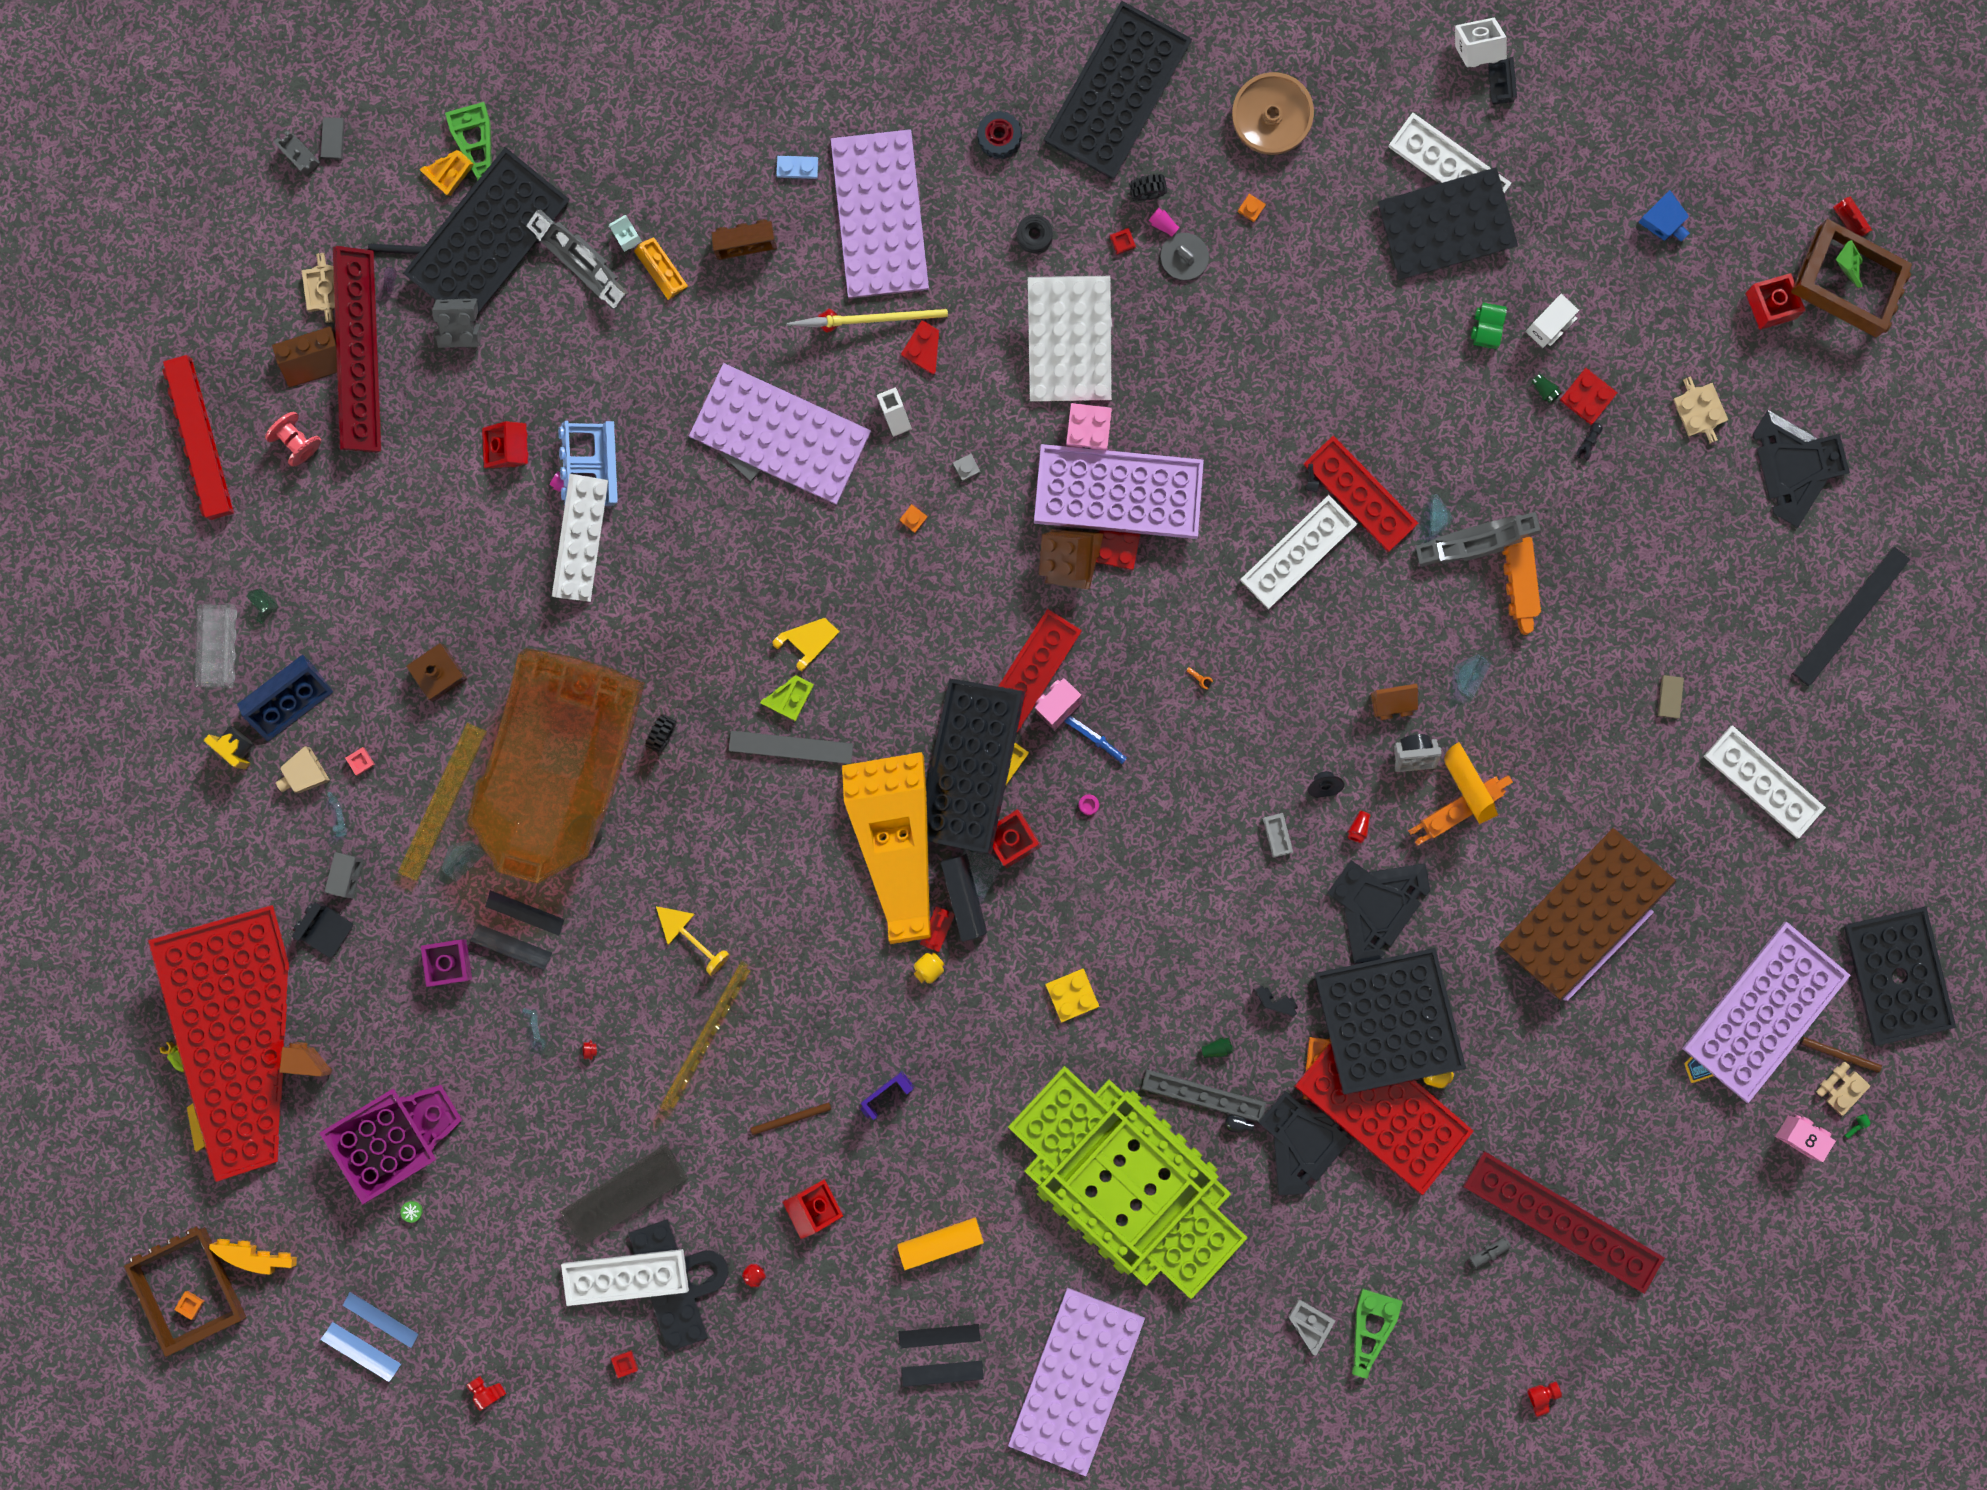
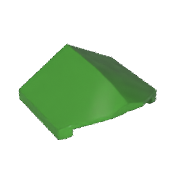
M1851 240L1846 243L1836 261L1855 287L1861 288L1862 283L1859 279V271L1862 258Z

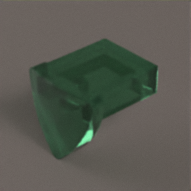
M262 588L251 590L246 596L259 610L256 620L260 624L278 607Z

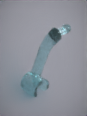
M328 792L329 802L336 811L338 825H333V831L336 833V837L345 836L347 828L343 820L341 805L332 792Z
M523 1008V1013L532 1015L531 1027L534 1036L532 1046L535 1048L537 1041H540L542 1043L541 1050H544L546 1042L540 1038L537 1011L535 1009L532 1011Z

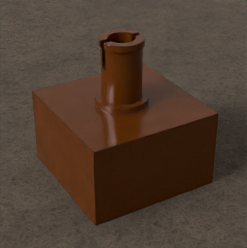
M441 643L406 666L428 700L433 702L467 679L446 646Z

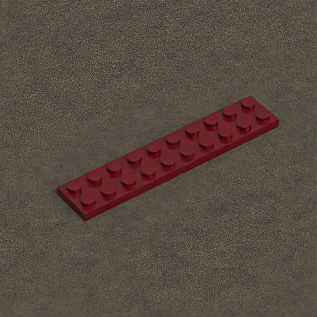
M335 246L333 247L340 450L377 453L381 452L374 251Z
M1485 1151L1481 1153L1463 1185L1464 1188L1644 1294L1665 1257Z

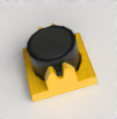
M229 726L220 737L208 735L204 739L205 743L233 767L247 769L250 765L244 757L254 744L234 727Z

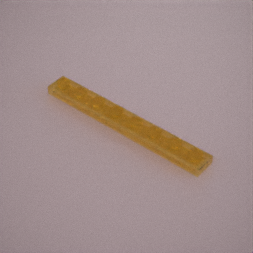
M470 723L466 724L397 873L415 881L419 880L487 731Z
M744 961L740 962L660 1108L668 1111L670 1107L674 1109L680 1099L677 1096L680 1089L685 1090L690 1081L687 1078L690 1071L695 1072L700 1063L697 1060L701 1053L705 1054L710 1045L708 1042L711 1034L715 1036L720 1027L718 1021L721 1016L725 1018L730 1010L728 1003L731 998L735 999L741 988L738 985L741 980L746 981L751 972L748 969L750 964Z

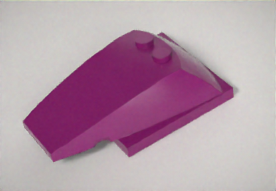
M441 1085L419 1091L407 1097H398L393 1088L319 1134L363 1205L436 1160L432 1153L434 1146L447 1136L462 1119Z

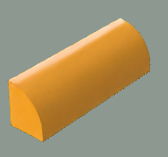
M1460 742L1456 743L1446 752L1444 762L1476 820L1481 824L1498 816L1494 801Z
M975 1217L899 1243L897 1246L904 1270L983 1244L984 1240Z

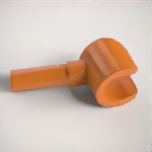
M1190 667L1186 670L1199 681L1200 686L1204 689H1209L1203 684L1205 679L1213 683L1212 678L1203 677Z

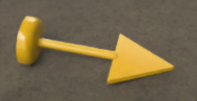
M656 906L668 945L681 932L711 960L706 967V972L710 976L714 975L730 957L727 951L723 950L716 956L712 955L684 929V926L695 914Z

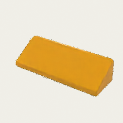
M654 237L637 245L634 250L635 254L668 300L688 287Z

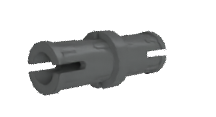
M1503 1237V1239L1490 1246H1484L1485 1249L1470 1256L1469 1259L1475 1269L1490 1260H1496L1497 1256L1512 1249L1507 1238Z

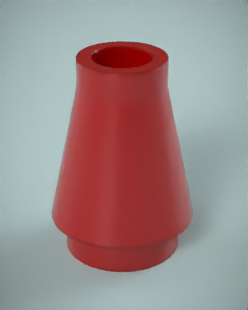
M1359 811L1356 819L1347 831L1350 840L1363 843L1364 839H1367L1371 816L1369 813Z

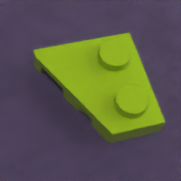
M795 675L783 686H780L768 697L761 700L760 703L796 721L814 684Z

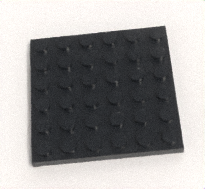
M1436 948L1314 973L1343 1095L1466 1069Z

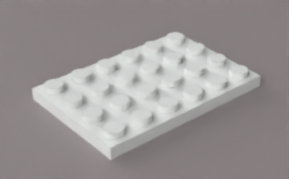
M1110 276L1028 277L1030 401L1112 400Z

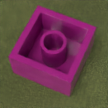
M467 939L421 946L426 987L472 980Z

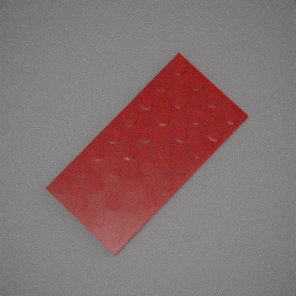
M1330 1042L1294 1085L1296 1089L1420 1195L1427 1191L1473 1133V1130L1415 1080L1343 1095Z

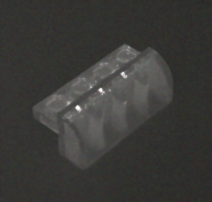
M202 604L197 606L195 687L234 688V662L236 658L235 627L237 619L235 604Z

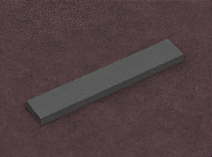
M731 731L729 751L851 764L854 744Z
M1146 1069L1141 1090L1256 1122L1263 1116L1266 1102L1148 1069Z

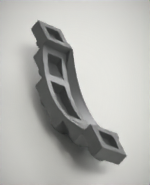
M541 209L537 210L527 224V227L536 235L541 243L573 271L600 299L605 300L613 309L618 308L628 292L616 281L618 277L605 266L607 261L579 235L574 236L560 222L554 223Z
M1536 512L1456 531L1417 545L1416 550L1421 567L1438 562L1446 564L1460 559L1469 561L1505 551L1504 547L1521 543L1523 538L1541 534L1542 532Z

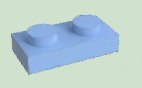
M777 156V178L818 179V157Z

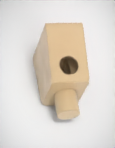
M305 746L281 766L280 769L285 777L278 780L276 785L282 793L289 788H292L295 793H302L327 783L330 779L312 749Z

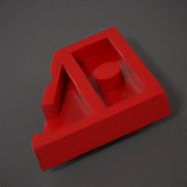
M921 320L903 349L901 356L935 375L939 330Z

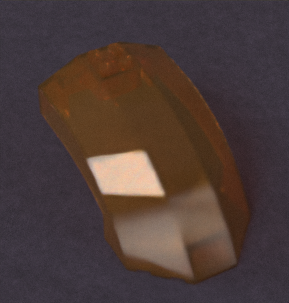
M525 648L518 653L497 738L485 774L476 782L467 818L469 826L477 834L478 841L486 854H489L497 872L538 884L546 878L570 867V865L588 857L603 823L623 766L645 683L609 667L572 656Z

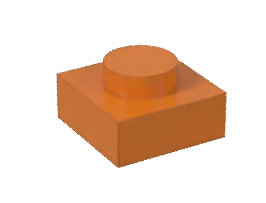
M1248 194L1237 212L1255 222L1266 204Z
M911 504L899 521L916 533L928 516Z
M185 1291L174 1310L190 1320H194L205 1301L191 1292Z

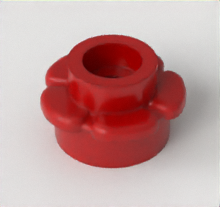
M589 1040V1042H583V1058L592 1061L593 1056H597L596 1044H592V1041Z

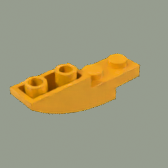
M217 1239V1242L209 1246L211 1251L226 1262L255 1273L270 1275L275 1272V1267L292 1268L296 1266L297 1257H291V1253L287 1252L270 1255V1251H257L256 1254V1245H250V1241H238L237 1244L230 1243L229 1239Z

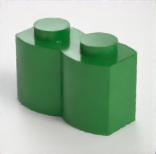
M1483 302L1480 308H1476L1474 319L1478 321L1477 327H1473L1471 332V339H1474L1473 345L1496 350L1499 348L1507 307Z

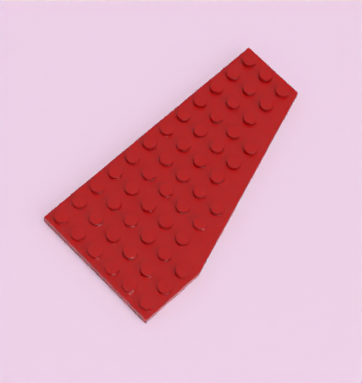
M273 905L147 940L214 1181L217 1182L278 1162L279 1117L283 1080L280 1064L286 1029L289 962Z

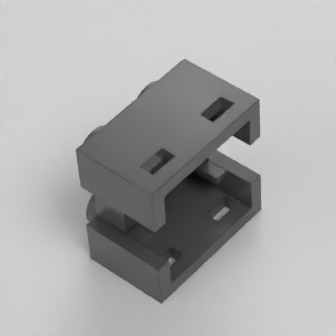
M477 299L436 300L432 313L434 322H437L439 325L436 334L438 348L479 347L482 338L481 325L476 324L475 328L473 325V321L476 320L478 314Z

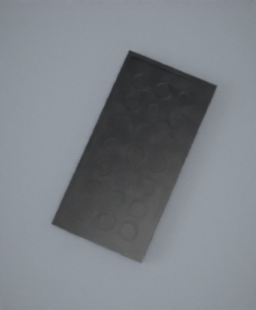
M1121 0L1044 137L1043 142L1114 180L1191 44L1192 38Z
M505 147L405 269L403 274L435 300L477 299L479 314L538 241L536 235L527 227L535 212L541 209L554 221L569 203L570 199Z
M949 678L926 786L928 842L988 854L992 853L1025 691Z

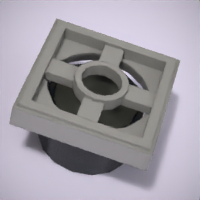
M1415 734L1400 739V742L1395 743L1394 746L1395 772L1436 769L1442 754L1441 747H1438L1437 739H1430V736L1425 734Z

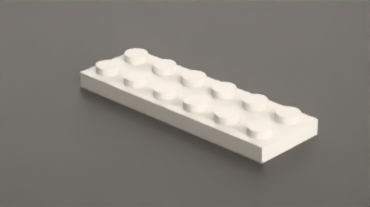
M1414 113L1410 115L1388 146L1438 183L1491 169ZM1499 174L1505 193L1511 182Z
M569 474L552 597L591 602L608 480Z
M1328 495L1247 572L1240 581L1269 609L1346 536L1357 523Z
M1730 726L1703 756L1796 839L1802 836L1826 808L1734 726Z
M683 1249L561 1264L567 1306L686 1293L689 1291Z

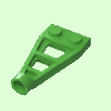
M484 102L445 113L452 136L462 153L474 164L471 169L476 175L477 181L492 164L491 122ZM479 127L481 129L480 142L468 144L463 136V132ZM483 148L485 160L475 163L471 151Z
M1365 1289L1361 1290L1356 1307L1353 1375L1368 1379L1371 1366L1397 1323L1402 1300ZM1368 1314L1384 1318V1324L1378 1333L1374 1334L1366 1330V1316ZM1365 1336L1376 1340V1344L1370 1354L1364 1353L1361 1350L1362 1339ZM1359 1364H1364L1366 1367H1360Z

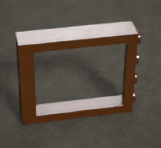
M1826 219L1816 229L1791 293L1877 338L1883 332H1888L1892 325L1890 320L1898 309V300L1905 292L1903 287L1911 276L1909 271L1912 263ZM1832 239L1844 246L1848 241L1852 240L1859 254L1897 273L1880 318L1814 284Z
M196 1226L186 1231L187 1236L179 1238V1235L167 1240L168 1245L162 1248L160 1244L148 1249L149 1254L142 1257L140 1253L130 1258L129 1264L124 1265L165 1357L247 1318L219 1256L209 1249L212 1241L205 1227L198 1229ZM199 1239L232 1311L173 1339L141 1267Z

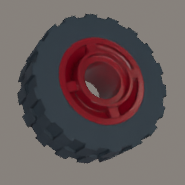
M991 112L979 123L977 128L978 144L987 156L994 157V159L1011 157L1013 153L1018 151V147L1021 145L1022 130L1019 121L1008 112ZM997 132L1005 134L1002 138H996L994 135Z

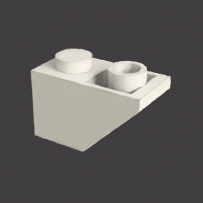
M896 387L878 394L879 404L893 437L912 430Z

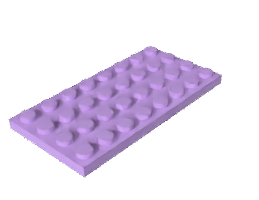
M911 130L831 138L848 299L929 290Z
M723 363L689 437L837 505L871 430Z
M1041 444L1034 524L1197 539L1204 460Z
M1784 922L1682 1049L1741 1099L1749 1103L1851 975L1789 923Z
M1067 1288L1008 1446L1086 1476L1145 1317Z

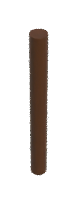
M1806 1037L1801 1039L1800 1044L1878 1073L1882 1069V1065Z
M830 1102L751 1127V1133L756 1135L832 1110Z

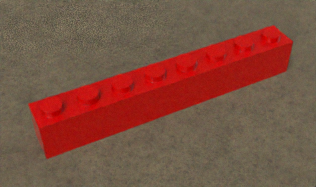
M188 355L163 361L165 367L162 369L163 375L168 380L170 386L168 394L174 400L175 407H173V412L180 423L178 431L181 438H184L186 445L183 446L184 453L190 460L189 471L196 482L194 490L201 500V504H199L200 512L209 520L234 514L193 359Z

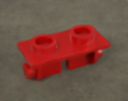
M1851 196L1833 206L1848 230L1861 237L1872 231Z
M936 906L930 919L931 938L922 939L920 944L939 952L955 914Z

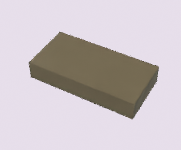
M1662 676L1658 716L1680 718L1683 677Z

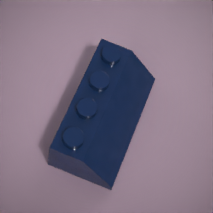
M302 654L240 701L237 706L242 717L265 740L269 741L333 693V690L315 666Z

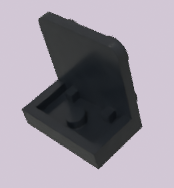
M322 902L310 903L304 911L306 915L303 920H299L294 926V933L291 937L297 941L306 942L327 957H333L353 928V923Z

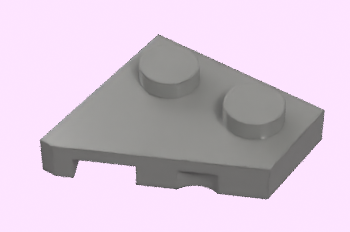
M1298 1299L1288 1317L1312 1354L1316 1356L1335 1320Z

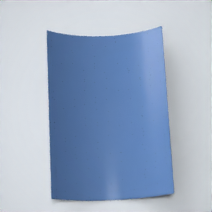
M349 1292L343 1304L344 1307L411 1348L418 1333ZM333 1322L320 1339L390 1382L401 1363Z

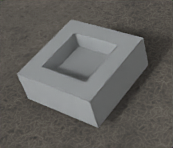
M972 454L953 462L962 482L980 473Z

